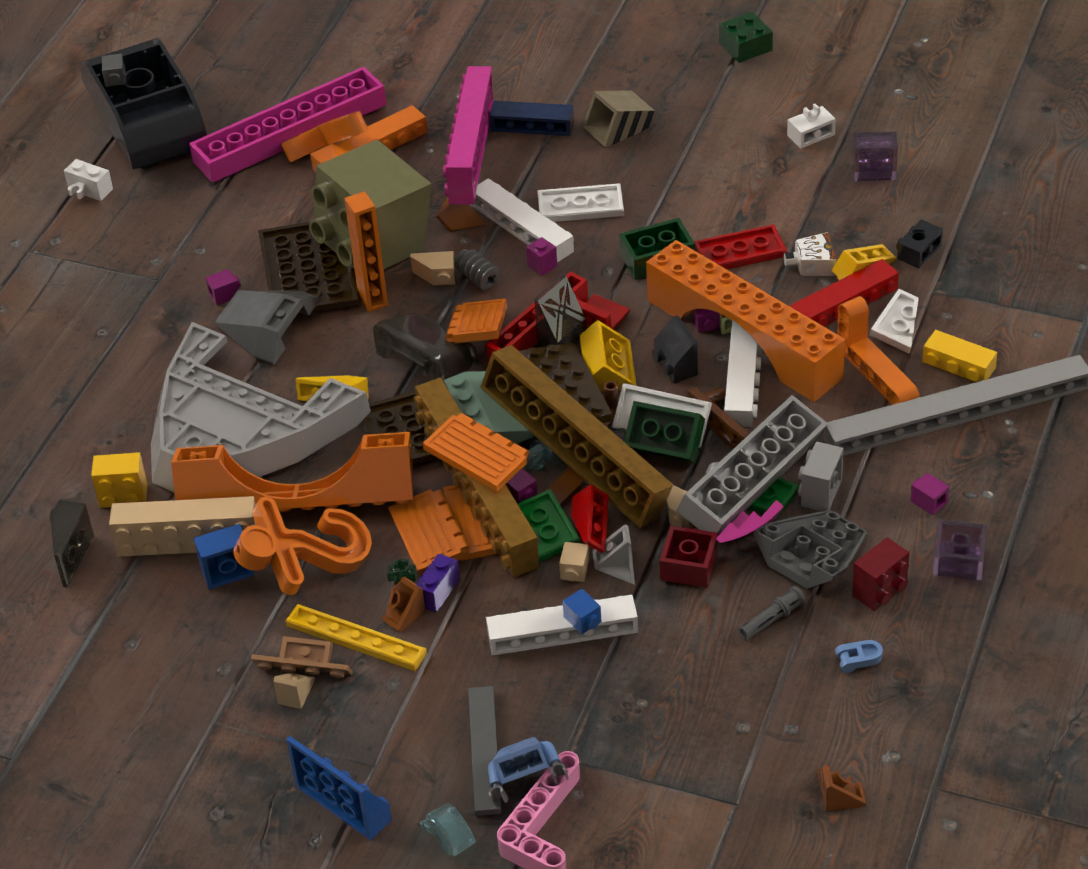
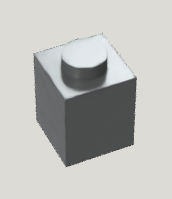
M122 54L102 56V73L105 87L126 84Z

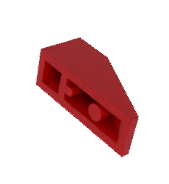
M591 484L572 497L571 517L583 542L598 552L603 553L605 552L609 495Z

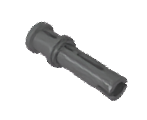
M792 586L788 593L782 597H776L770 607L738 628L739 634L744 640H750L751 637L780 617H788L792 610L798 606H804L806 604L805 595L798 587Z

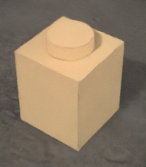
M565 542L559 562L560 579L584 582L589 565V545Z

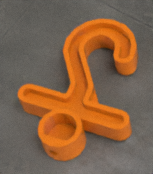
M264 496L259 499L252 513L256 525L248 526L242 531L233 552L237 562L249 570L259 571L265 569L271 563L281 591L287 595H294L304 580V575L297 558L330 573L347 574L356 571L363 564L369 554L372 541L370 532L364 522L354 514L342 509H326L317 526L323 534L335 535L344 540L347 545L345 548L338 547L303 530H289L285 528L276 502L272 498Z

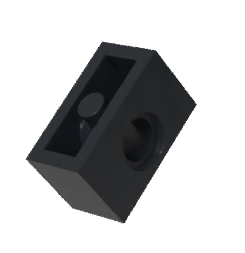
M921 219L915 226L910 228L904 237L898 240L896 245L897 259L920 268L942 246L943 228Z

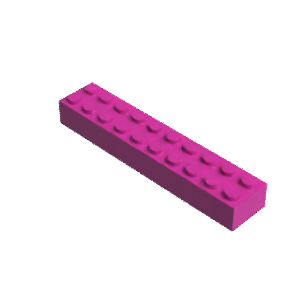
M468 66L466 74H463L462 77L463 84L460 86L456 113H454L450 144L447 147L448 154L445 155V165H443V178H447V183L444 185V194L448 196L449 204H474L490 124V112L494 101L491 66Z
M361 67L189 143L193 163L212 183L284 151L281 143L322 123L360 111L363 116L387 105L384 85L365 67Z

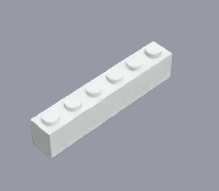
M489 178L478 184L475 202L471 204L476 210L527 245L543 237L556 246L557 262L574 252V239L570 232L565 231L555 222L549 220L542 213L537 212L527 203L521 201L514 194L509 193Z
M732 320L724 412L740 426L752 427L753 418H757L758 404H754V402H758L759 388H755V386L760 385V373H757L756 370H761V357H757V355H762V348L746 330Z
M627 595L595 600L601 606L602 622L584 634H581L564 618L563 605L486 617L491 654L493 656L638 633V616L633 596Z

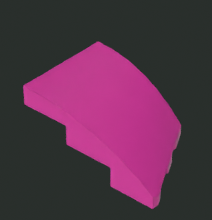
M776 500L762 517L758 516L754 511L750 516L742 511L732 523H729L716 540L722 543L752 534L756 529L769 522H773L784 506Z

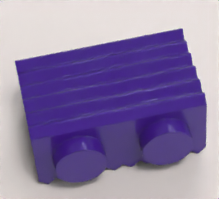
M436 554L434 561H431L432 564H429L427 571H424L425 574H422L420 581H417L418 584H416L423 589L425 609L433 612L439 610L460 580L458 561L442 554Z

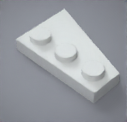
M898 289L871 328L869 335L910 354L919 298Z

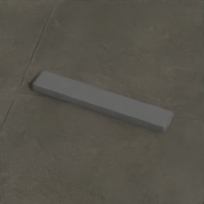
M493 686L468 688L475 816L502 814L501 798L497 800V806H495L488 794L491 789L488 765L498 753Z

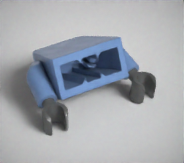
M531 737L498 751L488 765L491 787L488 794L495 806H497V800L501 797L505 803L508 802L509 798L501 787L504 783L551 767L550 772L555 784H558L557 777L560 775H564L567 780L569 779L566 767L561 763L553 744L549 741H538L535 737Z

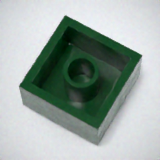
M750 12L719 23V43L740 63L773 51V31L754 12Z

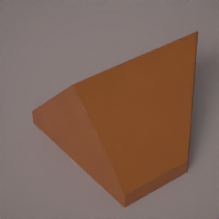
M448 197L436 215V218L449 232L457 229L487 225L469 204H449Z
M402 577L390 590L386 614L383 615L381 620L397 631L402 632L425 612L423 589L406 577Z
M827 765L817 769L826 811L858 808L866 805L862 783H851V777L843 779L839 771L836 770L832 773Z

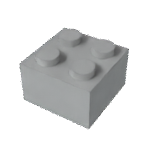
M816 441L813 449L808 450L806 465L801 466L798 479L801 480L798 489V496H801V507L817 511L830 510L842 482V447Z

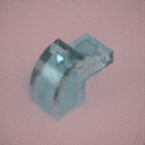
M536 436L528 439L529 455L527 457V464L523 467L528 474L531 475L545 465L554 469L559 464L561 458Z
M445 803L441 807L430 811L426 815V819L420 822L424 832L436 836L444 853L456 856L476 843L462 815L449 803Z

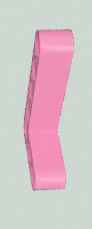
M565 751L558 755L561 763L566 767L569 779L567 780L564 775H560L557 777L558 784H555L550 772L551 767H548L497 832L498 848L503 858L524 869H566L564 851L537 837L536 834L580 779L579 758L574 752Z

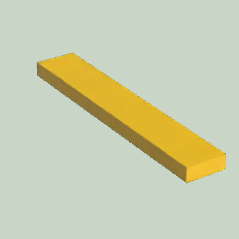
M299 604L296 605L286 619L287 627L415 672L427 655V650L424 647Z

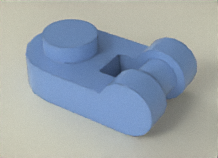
M864 640L839 645L835 649L837 658L841 660L840 667L842 672L851 673L856 668L878 664L882 660L883 648L877 641Z

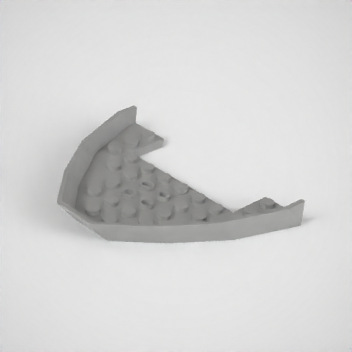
M192 322L166 371L158 402L151 439L152 483L174 493L171 461L176 448L224 445L230 456L241 467L259 478L298 463L357 427L371 412L367 394L362 390L329 378L304 406L288 401L204 366L227 343V338L221 333Z

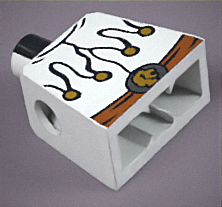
M828 233L798 239L795 241V252L784 253L785 266L797 265L802 276H836L831 271L836 264V257Z

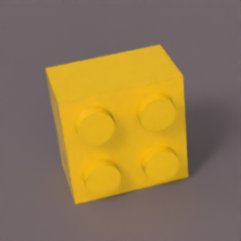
M140 452L93 456L91 477L100 508L112 507L114 503L146 502L148 484Z

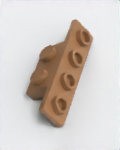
M283 636L279 657L254 654L251 656V660L257 667L265 670H272V667H281L282 671L295 673L296 669L305 670V673L310 675H320V672L330 673V676L336 678H344V675H352L353 670L348 665L330 663L333 643L330 641Z

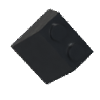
M673 316L654 339L652 356L655 362H659L662 366L664 375L666 377L669 376L675 384L698 375V343L679 316Z

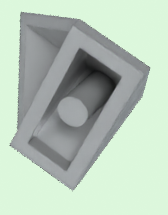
M624 524L606 539L605 552L600 553L595 549L592 551L594 567L598 571L635 585L629 528Z

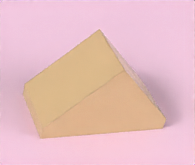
M296 673L275 676L273 682L278 704L302 709L313 686L315 677Z

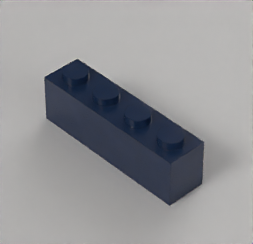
M493 101L490 112L491 132L571 136L574 124L573 105Z

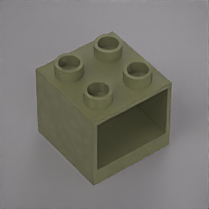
M376 139L316 166L315 186L311 190L314 201L313 219L309 223L310 232L318 243H325L336 252L343 265L354 268L344 198L363 191L366 192L375 205L383 269L411 257L413 253H420L425 250L431 183L379 140Z

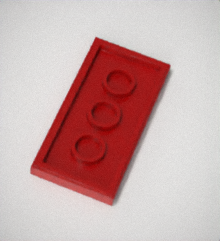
M774 224L694 241L696 252L725 269L784 258V253H788Z

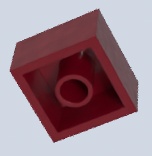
M670 525L659 560L660 580L708 588L718 554V541L716 540L718 533Z
M888 537L882 540L854 562L852 596L873 611L877 610L881 605H886L891 597L898 592H902L908 585L909 552Z

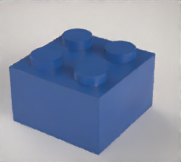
M240 524L194 538L200 569L208 590L254 576L253 570L242 567L234 557L233 550L243 531Z

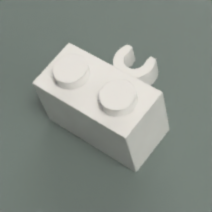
M813 104L812 110L805 107L803 114L788 119L787 136L800 149L835 135L836 119L823 106L818 107L816 104Z
M75 159L64 170L69 196L77 193L78 199L88 196L102 201L113 190L110 173L107 169Z

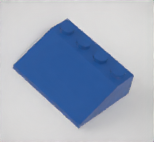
M291 736L286 739L295 785L299 790L369 840L392 821L390 804L385 798L376 796L365 784L356 782L347 771H341L335 767L327 757H321Z

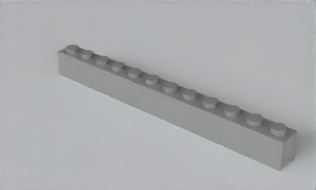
M1077 355L827 422L828 425L824 430V440L826 444L842 447L844 456L1088 390V366L1083 358Z

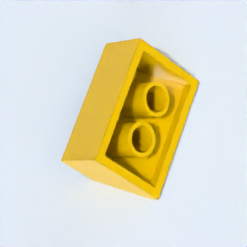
M597 320L580 335L582 358L599 390L603 392L604 384L608 381L616 382L618 390H622L623 383L636 386L630 340Z

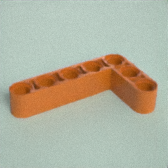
M357 111L322 123L281 143V146L288 161L292 162L328 144L364 133L368 130V127L361 112Z
M858 296L840 304L838 307L837 335L845 339V357L891 405L919 398V391L914 383L867 337L869 309L864 298Z

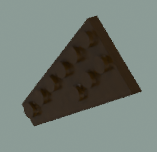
M575 342L519 351L601 423L611 422L612 412Z

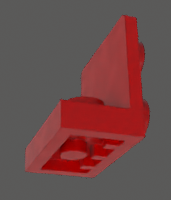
M595 294L586 302L577 300L583 314L569 308L570 311L585 318L583 321H580L570 316V323L584 329H588L599 320L614 330L630 313L628 307Z

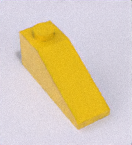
M883 244L843 250L831 271L837 275L838 280H841L880 259L890 264L897 257Z
M346 375L296 378L297 400L308 401L329 378L366 392L369 399L368 381L365 377Z

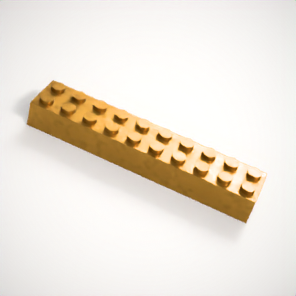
M512 345L492 352L480 388L590 485L592 484L608 494L609 501L639 528L659 520L673 484Z
M441 377L415 386L416 396L413 397V400L418 410L415 413L418 424L424 426V432L428 439L452 415L457 417L462 412ZM443 461L445 470L452 474L455 487H460L465 504H470L474 519L480 521L483 535L490 538L493 552L500 555L503 569L508 570L513 578L538 569V538L507 486L504 485L496 492Z

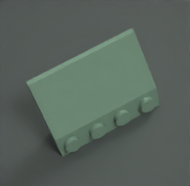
M486 371L463 372L444 380L448 391L461 412L475 420L476 423L479 422L493 430L494 434L498 433L512 441V445L535 437L480 388Z

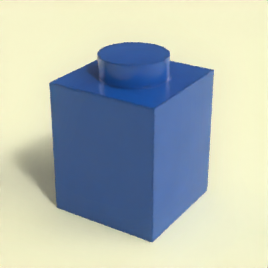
M583 589L563 600L564 618L581 634L594 629L602 622L601 606Z

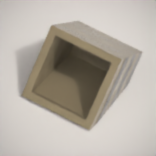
M632 90L594 91L582 127L604 147H609L648 129L655 110Z

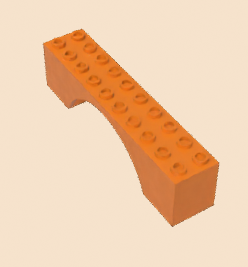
M677 240L646 262L648 302L671 316L678 315L680 319L684 318L694 309H708L730 318L746 330L760 345L771 361L779 381L809 400L817 401L844 379L845 339Z
M410 432L363 435L357 450L341 468L327 477L303 484H281L259 478L241 467L230 456L224 445L176 448L171 461L175 500L254 496L255 504H257L259 499L265 496L272 498L276 502L280 512H286L292 508L311 510L316 506L336 508L339 505L348 504L350 507L361 506L362 503L382 505L388 501L402 504L413 500L415 484Z

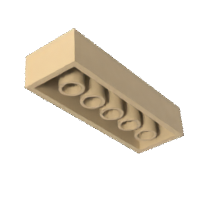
M254 496L114 503L111 507L109 526L117 557L197 553L194 543L195 537L237 524L241 525L242 530L248 526L256 525L252 514L256 504Z

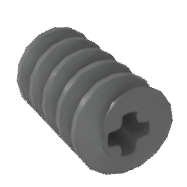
M475 249L462 250L455 258V268L481 290L490 289L500 277V270Z

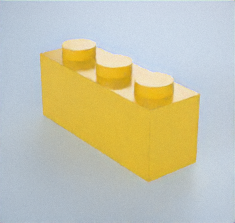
M935 330L923 346L922 362L966 379L980 382L989 379L996 369L997 352Z

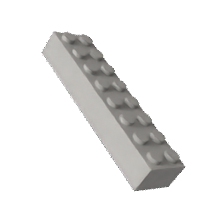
M791 395L684 494L676 511L699 530L716 532L719 536L730 522L732 523L742 511H745L820 439L828 423Z

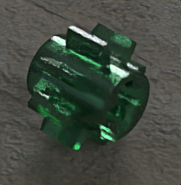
M396 559L392 565H388V582L394 581V586L402 577L416 582V565H410L409 559Z

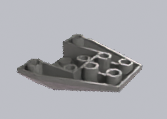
M237 290L215 321V324L254 358L275 365L286 349L281 336L298 312L309 316L320 298L303 291Z
M830 510L769 522L754 531V537L767 565L806 589L831 581L846 572L867 536V531L860 528L856 523L850 522L838 513Z

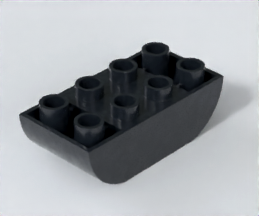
M159 38L81 61L80 70L83 84L133 170L137 168H152L159 161L176 155H191L189 143L207 136L205 125L191 88ZM122 54L126 84L105 87L102 73V56Z

